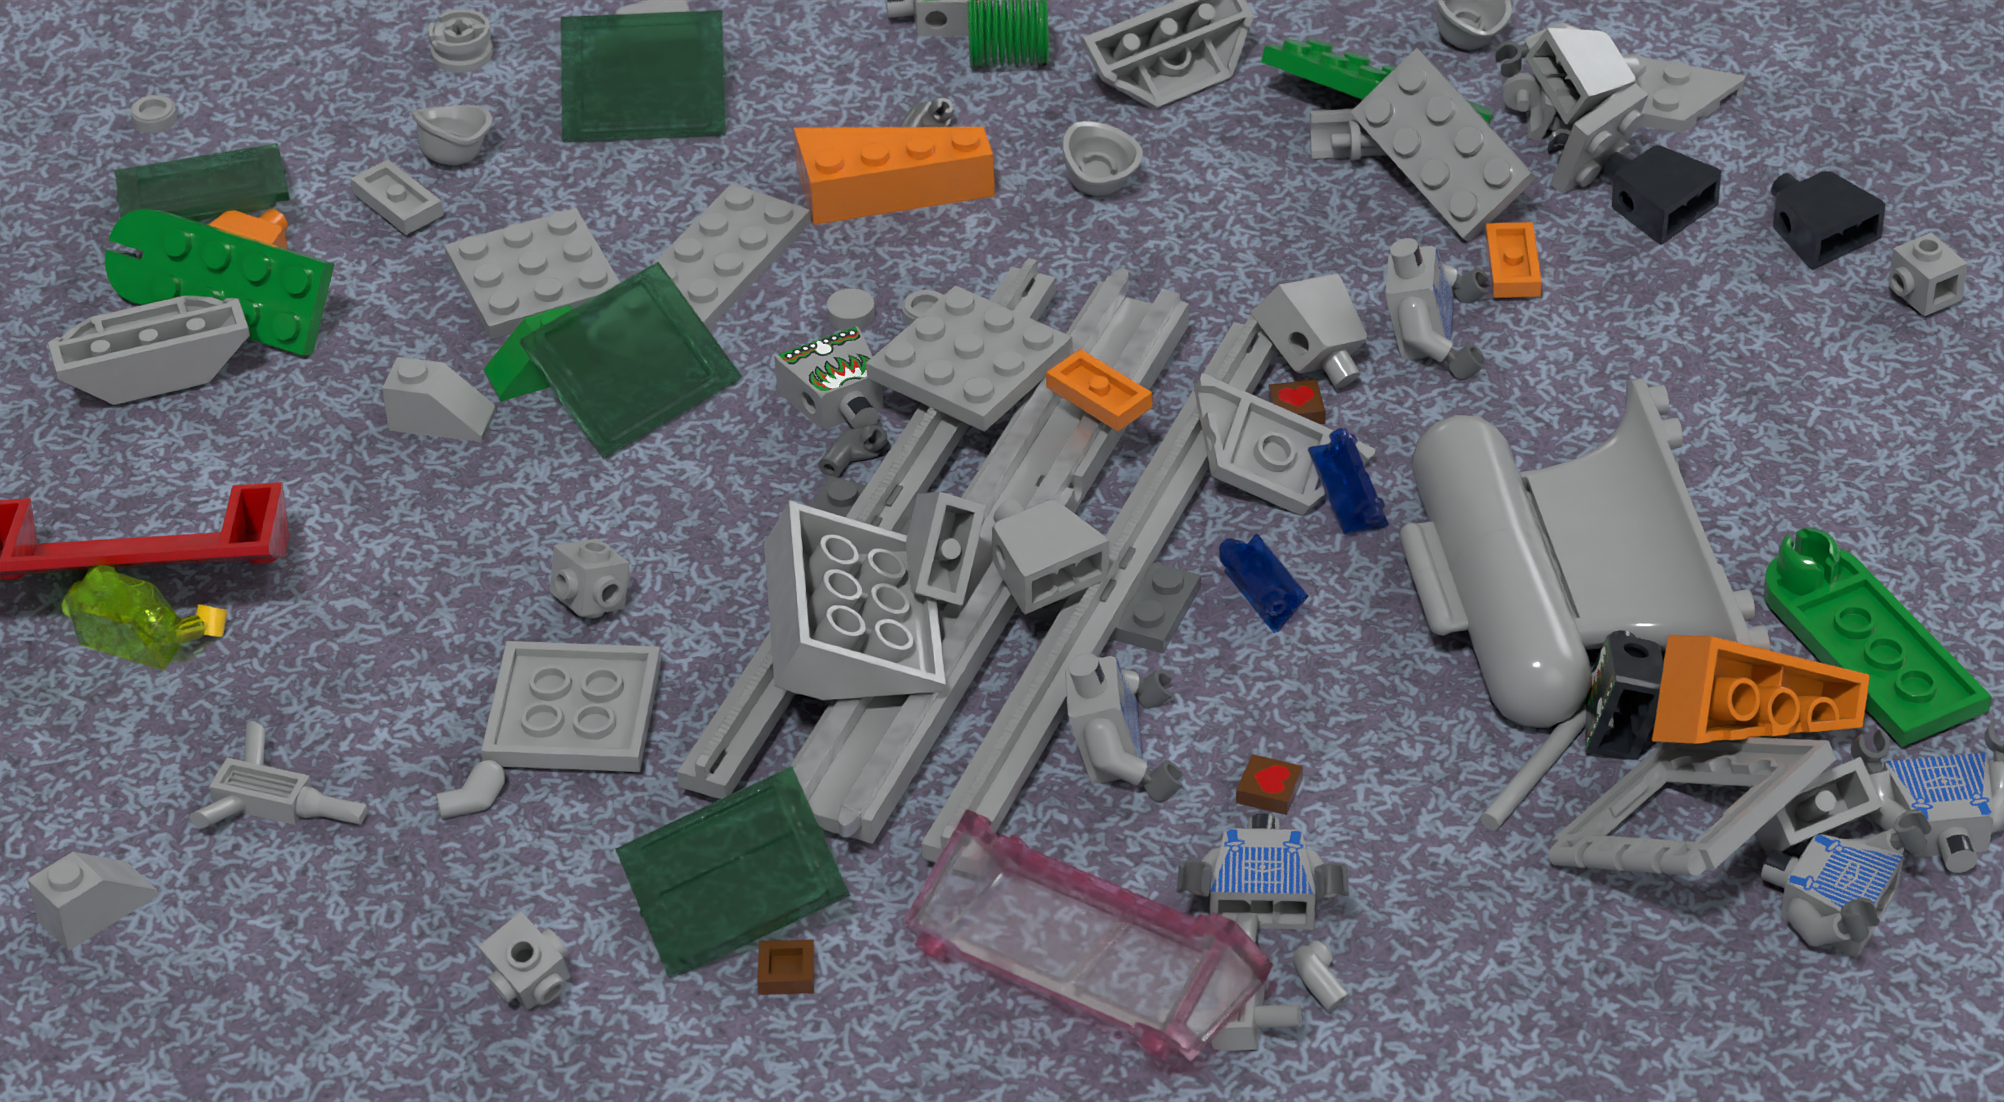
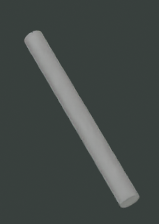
M1586 701L1571 718L1562 721L1485 810L1480 817L1482 825L1497 831L1586 726Z

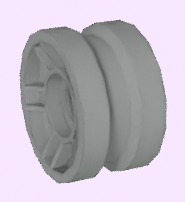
M466 9L452 10L438 15V22L436 24L430 22L428 34L432 46L431 56L433 63L440 69L455 73L470 72L485 66L491 60L493 55V45L490 39L491 29L488 18L482 13Z

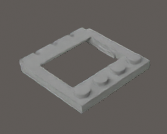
M1748 737V739L1718 740L1699 744L1663 742L1552 839L1554 845L1549 851L1550 862L1555 866L1698 876L1707 868L1716 869L1796 795L1817 783L1820 778L1819 775L1836 760L1835 754L1829 741ZM1666 782H1672L1674 785L1696 783L1710 784L1712 787L1734 785L1749 786L1751 788L1722 814V818L1695 842L1606 836Z

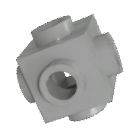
M1929 233L1893 248L1888 286L1920 314L1927 316L1962 301L1968 263L1933 233Z
M599 539L554 546L550 581L551 594L571 608L575 614L585 618H598L603 616L604 612L625 609L626 591L631 578L629 562Z
M522 911L478 946L487 967L493 972L487 977L493 988L507 1003L516 998L527 1011L538 1003L544 1005L555 999L564 989L565 981L571 977L564 961V957L569 954L567 948L551 929L547 928L541 933Z

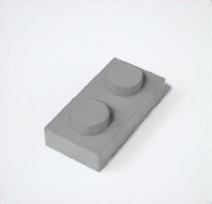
M388 159L350 178L353 194L405 235L444 216L442 201Z

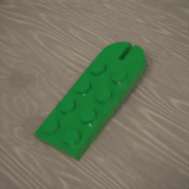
M1284 39L1283 45H1265L1261 58V63L1361 99L1367 97L1396 68L1383 65L1382 69H1378L1369 65L1371 61L1369 57L1353 52H1345L1344 56L1333 53L1332 44L1317 39H1307L1306 43L1293 39ZM1468 101L1481 117L1491 125L1494 113L1482 105Z
M138 209L124 215L113 227L108 241L143 251L142 259L137 258L135 253L129 251L106 250L105 270L108 280L114 290L126 300L146 305L181 296L212 297L222 301L227 298L239 299L248 325L249 339L303 356H311L314 352L335 263L160 210Z
M1803 528L1796 532L1795 542L1791 536H1784L1779 545L1778 556L1770 562L1766 570L1764 597L1767 604L1822 663L1870 675L1865 709L1901 747L1989 711L1992 696L1855 556L1840 549L1831 535L1816 528Z

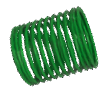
M968 0L969 59L972 68L983 65V44L985 65L989 67L990 40L992 64L994 67L997 66L998 50L1000 65L1004 66L1005 46L1007 65L1009 67L1012 65V47L1014 64L1016 66L1020 62V52L1022 65H1026L1027 48L1029 64L1031 66L1034 64V52L1037 65L1049 64L1047 0H1038V22L1036 0H1030V12L1029 0H1023V16L1021 0H1016V19L1014 0H1008V10L1007 0H1001V14L999 0H994V9L992 0H986V9L985 0H979V13L977 0Z

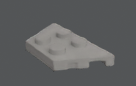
M1621 53L1622 56L1633 55L1637 58L1640 65V73L1635 83L1649 94L1641 112L1644 115V119L1640 126L1684 133L1694 126L1699 118L1709 116L1719 109L1722 99L1731 93L1738 96L1744 90L1745 76L1689 66L1682 62L1650 59L1638 54Z
M1201 373L1194 386L1212 477L1298 515L1304 516L1366 466L1374 456L1375 448L1205 373Z

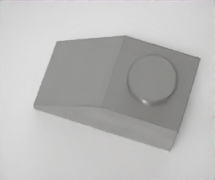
M397 357L382 388L389 431L482 442L496 412L495 404L443 362Z
M942 492L917 493L906 539L912 593L963 606L987 505Z
M71 852L27 879L38 923L68 951L159 895L158 890L127 861L78 852Z

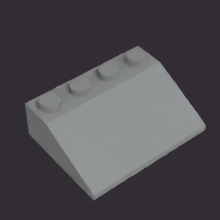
M789 501L764 543L775 687L821 700L942 692L946 685L937 600L914 594L911 591L906 551L907 535Z

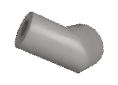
M484 760L472 769L461 789L436 794L441 819L489 809L503 787L505 781L503 768L497 762Z
M1313 941L1308 946L1301 945L1295 951L1292 959L1294 968L1304 984L1326 1011L1331 1012L1342 1005L1349 998L1350 994L1328 968L1332 961L1330 949L1323 942Z

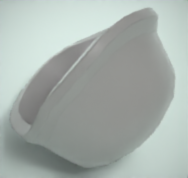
M1435 0L1437 4L1436 23L1439 33L1452 45L1466 50H1477L1488 45L1497 33L1506 26L1512 13L1510 0Z
M479 105L431 107L412 111V118L416 121L418 144L422 153L431 160L445 165H461L476 158L480 152L484 137L492 124V116L489 110Z
M1091 121L1077 122L1067 129L1063 138L1062 150L1068 178L1075 188L1085 194L1108 196L1117 192L1127 182L1129 176L1137 170L1142 161L1143 151L1140 144L1129 134L1110 125Z

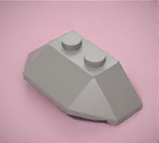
M1175 0L1082 38L1081 43L1102 81L1147 107L1156 110L1231 79L1254 14L1246 0Z
M181 296L89 317L69 329L61 338L56 337L49 341L48 346L58 380L116 405L209 383L250 334L239 299L227 298L222 301L212 297Z

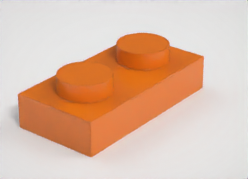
M1533 222L1486 223L1485 242L1493 298L1541 297L1542 280Z
M1082 349L1077 350L1046 372V387L1116 431H1120L1152 408L1151 391Z

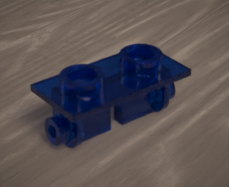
M1339 428L1329 434L1331 441L1329 444L1308 448V452L1344 535L1379 529L1389 525L1383 511L1385 507L1384 500L1378 497L1369 474L1365 470L1363 460L1356 446L1358 440L1355 434L1349 433L1347 428Z
M1255 534L1248 543L1228 538L1220 544L1219 560L1227 567L1224 572L1272 632H1279L1309 595L1260 535Z

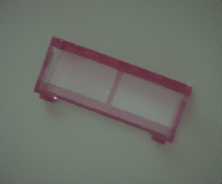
M968 809L965 810L902 922L918 938L915 946L927 955L944 961L948 954L1138 1038L1137 1044L1141 1048L1164 1060H1167L1172 1053L1191 1062L1262 987L1274 966L1271 960L1236 921L1212 912L1210 917L1200 913L1197 918L1191 917L1034 851L1017 836L1011 835L1010 838L1002 834L997 836L990 829L992 822L989 818Z

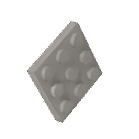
M577 208L558 211L549 216L524 223L512 224L503 229L478 236H469L460 241L444 245L446 259L490 339L513 333L526 317L567 305L572 307L575 314H580L614 304L624 294L622 284Z
M955 285L866 362L867 378L985 432L1045 378L1048 370L1066 359L1073 352V340L1070 335Z
M506 641L482 744V761L492 760L501 767L640 772L662 662L660 647Z

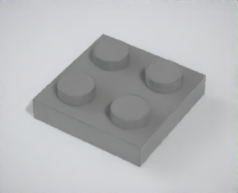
M1635 83L1574 123L1550 185L1563 194L1578 184L1581 187H1585L1596 178L1607 159L1613 153L1619 152L1627 156L1631 150V145L1628 144L1630 138L1644 119V115L1641 112L1649 94Z

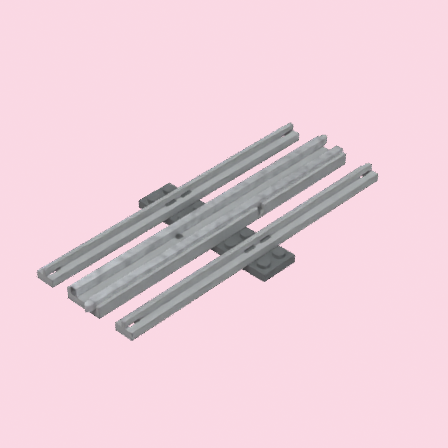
M1028 258L1021 269L1016 267L1010 268L990 298V301L1038 321L1056 293V278L1038 273V260ZM1121 268L1113 272L1111 276H1108L1105 282L1099 281L1066 334L1072 336L1073 352L1070 355L1082 349L1150 390L1189 326V303L1180 301V293L1163 289L1154 303L1125 297L1128 291V271ZM1023 291L1028 292L1025 297H1023ZM1251 314L1245 325L1233 322L1203 373L1252 394L1278 349ZM1248 347L1252 348L1249 353H1247ZM1046 377L1028 392L961 497L987 506L963 606L937 600L946 680L945 687L942 692L832 699L773 792L776 816L840 834L841 837H851L873 844L1013 613L1050 622L1053 624L921 843L922 859L970 873L973 872L1068 710L1065 670L1068 668L1070 661L1084 653L1094 654L1099 657L1108 639L1164 654L1201 589V575L1154 563L1210 467L1194 389L1105 536L1109 540L1108 579L1025 615L993 562L992 527L996 523L994 521L995 510L1001 503L1009 499L1017 500L1025 509L1050 499L1059 501L1075 513L1127 428L1125 426L1120 431H1116L1046 387ZM921 403L867 485L830 476L810 507L908 535L917 493L927 492L970 425ZM769 632L678 769V787L727 801L796 693L774 686L771 632ZM718 763L719 765L714 773H710L713 764ZM959 834L964 835L959 845H956L955 841Z

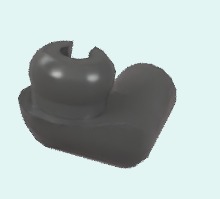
M943 97L935 98L932 102L916 104L908 111L898 127H946L954 115V106L948 99Z
M875 424L868 425L865 428L844 431L819 461L820 471L828 476L839 477L849 463L874 459L885 448L884 446L888 441L886 431Z

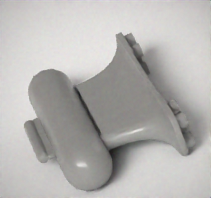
M1643 378L1631 379L1626 387L1625 413L1619 426L1611 436L1596 449L1579 458L1541 469L1519 472L1505 437L1494 425L1480 416H1450L1433 424L1418 438L1412 455V470L1429 522L1408 523L1404 525L1400 530L1399 538L1429 627L1433 633L1442 636L1452 632L1468 631L1492 702L1503 716L1520 726L1549 728L1571 718L1585 704L1592 686V673L1586 650L1602 648L1606 636L1614 631L1626 630L1633 633L1636 638L1655 641L1660 645L1662 651H1666L1668 635L1713 636L1770 650L1769 636L1764 625L1747 628L1745 621H1752L1755 618V606L1751 591L1749 589L1732 591L1722 565L1717 563L1681 476L1677 458L1672 454L1671 449L1682 447L1683 433L1678 418L1662 420L1660 417L1669 413V398L1664 385L1648 387Z

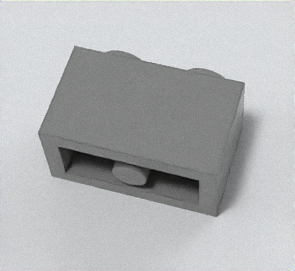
M1861 757L1821 773L1817 783L1802 790L1755 832L1767 856L1772 849L1784 852L1812 840L1816 835L1827 834L1884 807Z

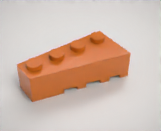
M984 127L794 128L797 172L814 225L995 196L994 157Z
M1668 635L1652 741L1699 744L1718 740L1748 739V737L1781 736L1799 732L1863 727L1870 675L1713 636Z

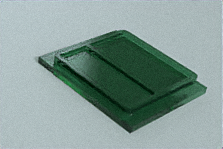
M722 10L561 17V76L559 80L561 82L562 141L583 142L726 136L724 81L726 70L724 69Z
M278 143L114 170L117 189L116 201L119 204L120 219L134 210L151 209L168 212L194 221L218 218L226 211L231 210L242 213L274 208L277 202L290 200L285 177L286 169L282 164Z
M659 261L526 335L519 342L603 459L739 381L742 377Z
M792 766L615 848L639 905V914L646 922L669 979L683 975L851 896L826 842L824 829L818 824Z

